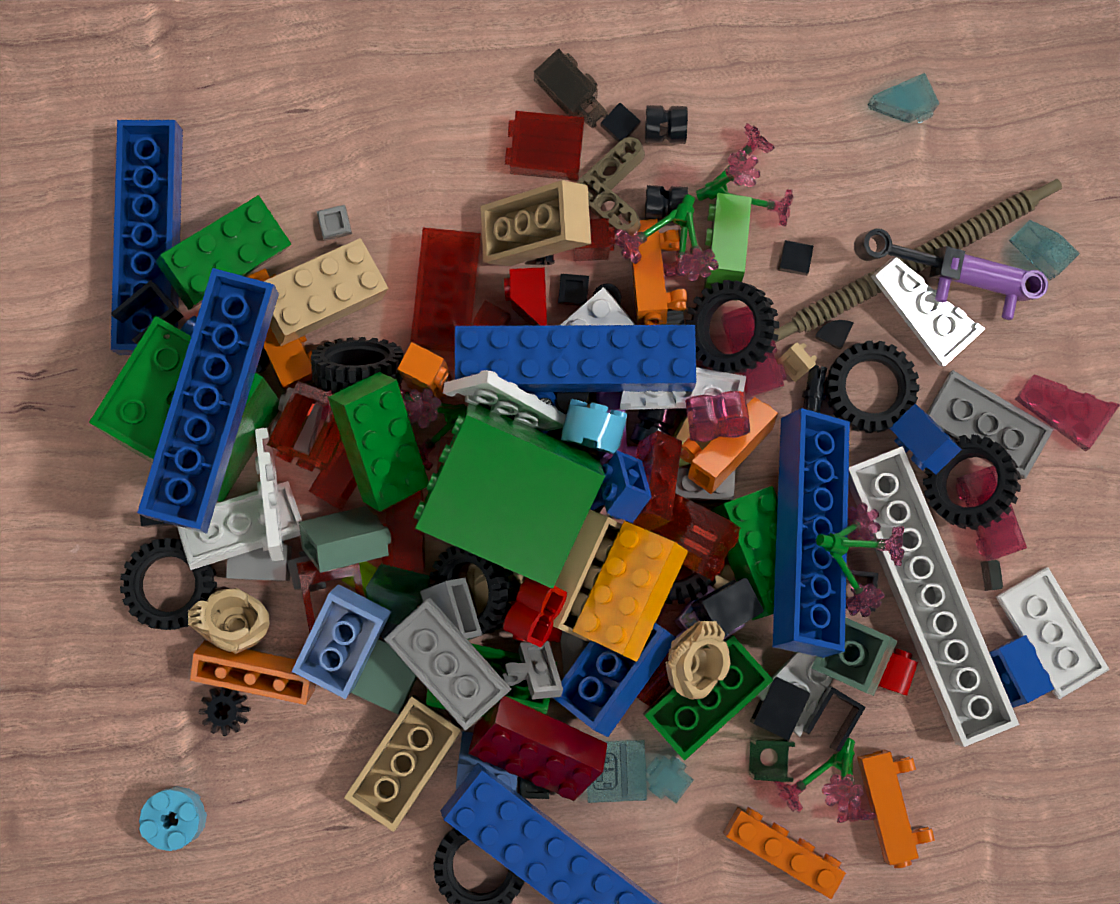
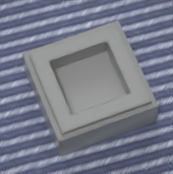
M345 205L317 211L324 241L352 234Z

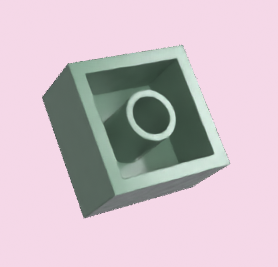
M845 617V652L823 658L816 657L812 669L874 696L897 644V640Z

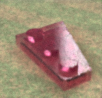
M1035 374L1028 379L1015 398L1017 402L1085 452L1092 447L1120 406V404L1112 401L1105 402L1097 399L1095 395L1086 392L1082 394L1068 389L1066 385Z

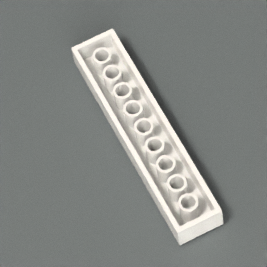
M903 446L849 467V489L871 541L886 543L885 548L874 549L955 744L966 747L1019 725Z

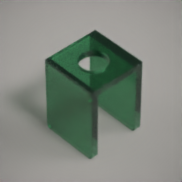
M381 563L366 586V599L392 611L387 622L399 625L417 609V606L423 603L420 591L430 587V577L425 574Z
M750 737L749 776L754 780L793 782L794 777L788 774L789 747H795V742L784 738ZM768 748L773 749L777 753V761L771 766L764 765L760 760L762 751Z

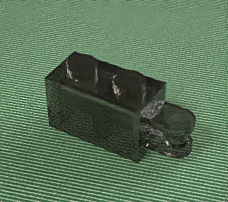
M558 49L533 71L534 81L572 121L579 115L593 129L597 126L596 122L601 117L605 118L608 116L607 111L596 100L598 84L588 73L584 75L577 68V61L569 53L564 54ZM591 105L593 110L587 113L585 109Z

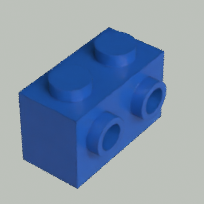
M916 404L890 428L897 436L894 440L899 447L903 446L906 453L910 450L914 454L910 459L922 471L927 467L934 474H937L962 450Z
M616 450L609 462L602 466L605 475L601 484L602 497L606 512L610 516L633 523L652 495L642 460Z
M1027 635L1014 639L989 652L1012 708L1027 704L1054 690L1050 676L1043 668L1036 654V649L1029 641Z

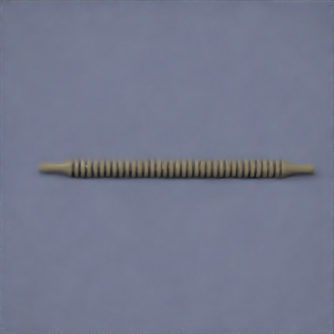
M1055 179L1035 191L1022 190L1019 194L1009 197L1006 201L996 204L993 208L983 211L980 215L970 218L967 222L957 225L953 229L948 230L947 233H942L940 236L935 237L934 240L931 239L914 250L934 255L935 249L945 246L961 250L963 247L969 246V243L972 244L976 240L989 235V233L1002 228V226L1015 221V219L1021 218L1028 214V212L1034 211L1035 206L1039 204L1040 200L1061 190L1062 184L1058 179ZM898 258L916 273L922 271L923 268L929 267L928 265ZM872 271L868 275L862 276V279L855 280V283H849V287L846 285L842 287V290H836L835 293L829 294V297H823L822 300L816 301V305L812 303L809 305V308L805 307L802 311H797L796 316L792 317L791 322L774 330V334L779 336L777 341L772 340L771 342L775 344L797 331L799 333L803 331L809 332L811 328L815 329L818 325L824 324V321L828 322L831 320V317L835 318L838 314L844 313V310L848 311L851 307L857 306V303L861 304L864 300L867 301L871 297L876 296L877 293H881V289L871 278L875 272Z

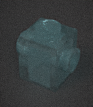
M665 755L660 760L656 757L646 769V772L649 774L646 780L651 784L648 789L660 799H663L666 795L675 803L678 802L694 779L684 771L687 765L674 755L670 759Z

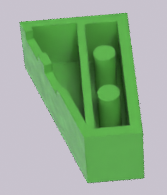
M717 193L715 204H709L707 221H712V227L707 228L705 245L709 246V251L704 253L702 270L706 271L704 288L712 289L711 284L715 282L723 283V280L743 281L752 197Z

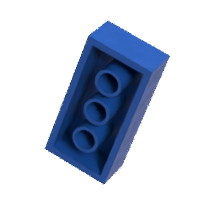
M655 622L637 662L590 640L561 681L563 687L561 697H554V699L591 729L609 737L668 654L669 649H671V642L676 637Z

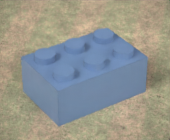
M338 584L329 592L292 672L346 699L354 690L392 611Z

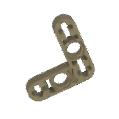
M635 137L621 140L577 182L588 185V188L591 190L594 189L597 195L596 198L588 192L589 209L622 237L635 235L641 226L640 219L635 210L611 191L644 159L645 152L639 139ZM628 150H631V151H634V150H635V153H633V154H631V153H629V152L626 153V152H627ZM607 167H617V170L613 175H603V172ZM607 201L615 202L611 210H600L603 203ZM621 214L626 221L631 220V223L628 225L622 224L618 216Z

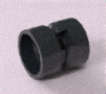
M647 105L645 143H662L664 139H667L670 144H686L687 106H671L668 110H665L661 105ZM667 122V127L660 125V123Z
M647 185L645 220L658 219L659 222L673 210H676L678 204L682 203L684 195L688 194V187L671 186L669 190H665L663 186Z
M640 409L637 417L641 421L635 424L630 440L641 446H650L654 450L666 451L671 437L668 429L674 427L678 411L675 409Z

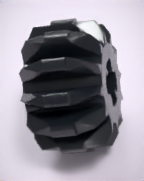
M221 687L219 693L216 688L210 689L209 692L212 699L203 697L201 700L208 706V708L199 709V714L208 715V718L204 719L202 724L206 726L213 723L210 731L213 734L217 733L220 727L223 736L229 735L230 728L235 733L239 732L241 729L238 722L246 724L249 721L246 716L242 715V712L251 711V707H242L241 704L248 699L247 695L237 698L239 693L237 690H231L229 693V689ZM222 703L223 706L229 705L231 708L227 712L229 716L228 718L227 715L222 716L219 712L223 709L221 705Z

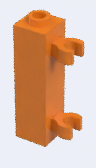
M658 219L640 220L641 226L639 231L635 235L628 237L637 325L667 324L668 309L675 311L686 310L687 294L685 289H677L666 293L661 254L662 249L666 251L679 250V230L673 229L664 233H659V230H657L641 242L636 240L637 236L658 223Z
M754 397L745 407L742 404L741 407H725L721 414L731 421L703 450L697 442L688 438L681 445L684 450L679 454L681 459L691 463L688 478L712 494L773 430L778 412L769 404L763 403Z
M888 750L857 756L884 862L890 866L894 865V868L912 865L911 860L919 858L916 845L935 841L932 828L929 829L928 826L914 831L911 830L897 774L916 770L914 759L904 757L893 761L892 754Z

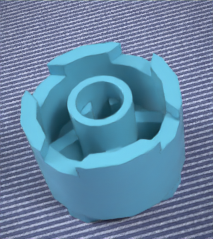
M571 399L561 433V440L614 454L621 444L627 421V413L617 410H611L610 413H607V406L591 403L590 408H588V403Z
M176 786L164 789L147 800L141 809L139 830L142 837L155 848L166 851L177 850L199 837L205 828L207 813L197 793L189 788ZM173 812L176 814L175 819H178V822L172 824L170 822L171 819H169V814Z

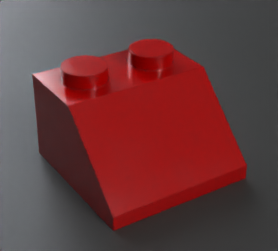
M545 267L509 269L510 277L504 278L506 301H511L512 309L530 326H547Z

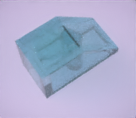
M923 73L873 95L868 106L870 110L906 123L916 119L920 123L931 118L934 115V110L940 103L926 74Z
M1029 220L1009 240L1049 280L1058 276L1080 254L1061 234L1032 220Z

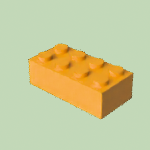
M624 521L572 632L637 662L688 550L672 540Z

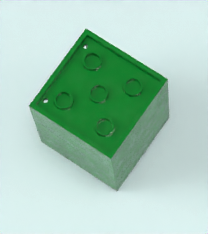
M155 316L89 423L123 447L153 463L191 336ZM255 373L217 499L218 502L225 500L257 448L255 429L267 428L268 430L279 412V398L265 379Z
M468 403L463 416H458L451 433L454 436L450 445H445L439 458L441 465L437 474L433 472L426 487L428 494L424 502L420 501L413 518L418 520L415 529L553 589L605 478L600 459L591 453L515 421L506 415L491 412L490 408L481 404L475 406Z

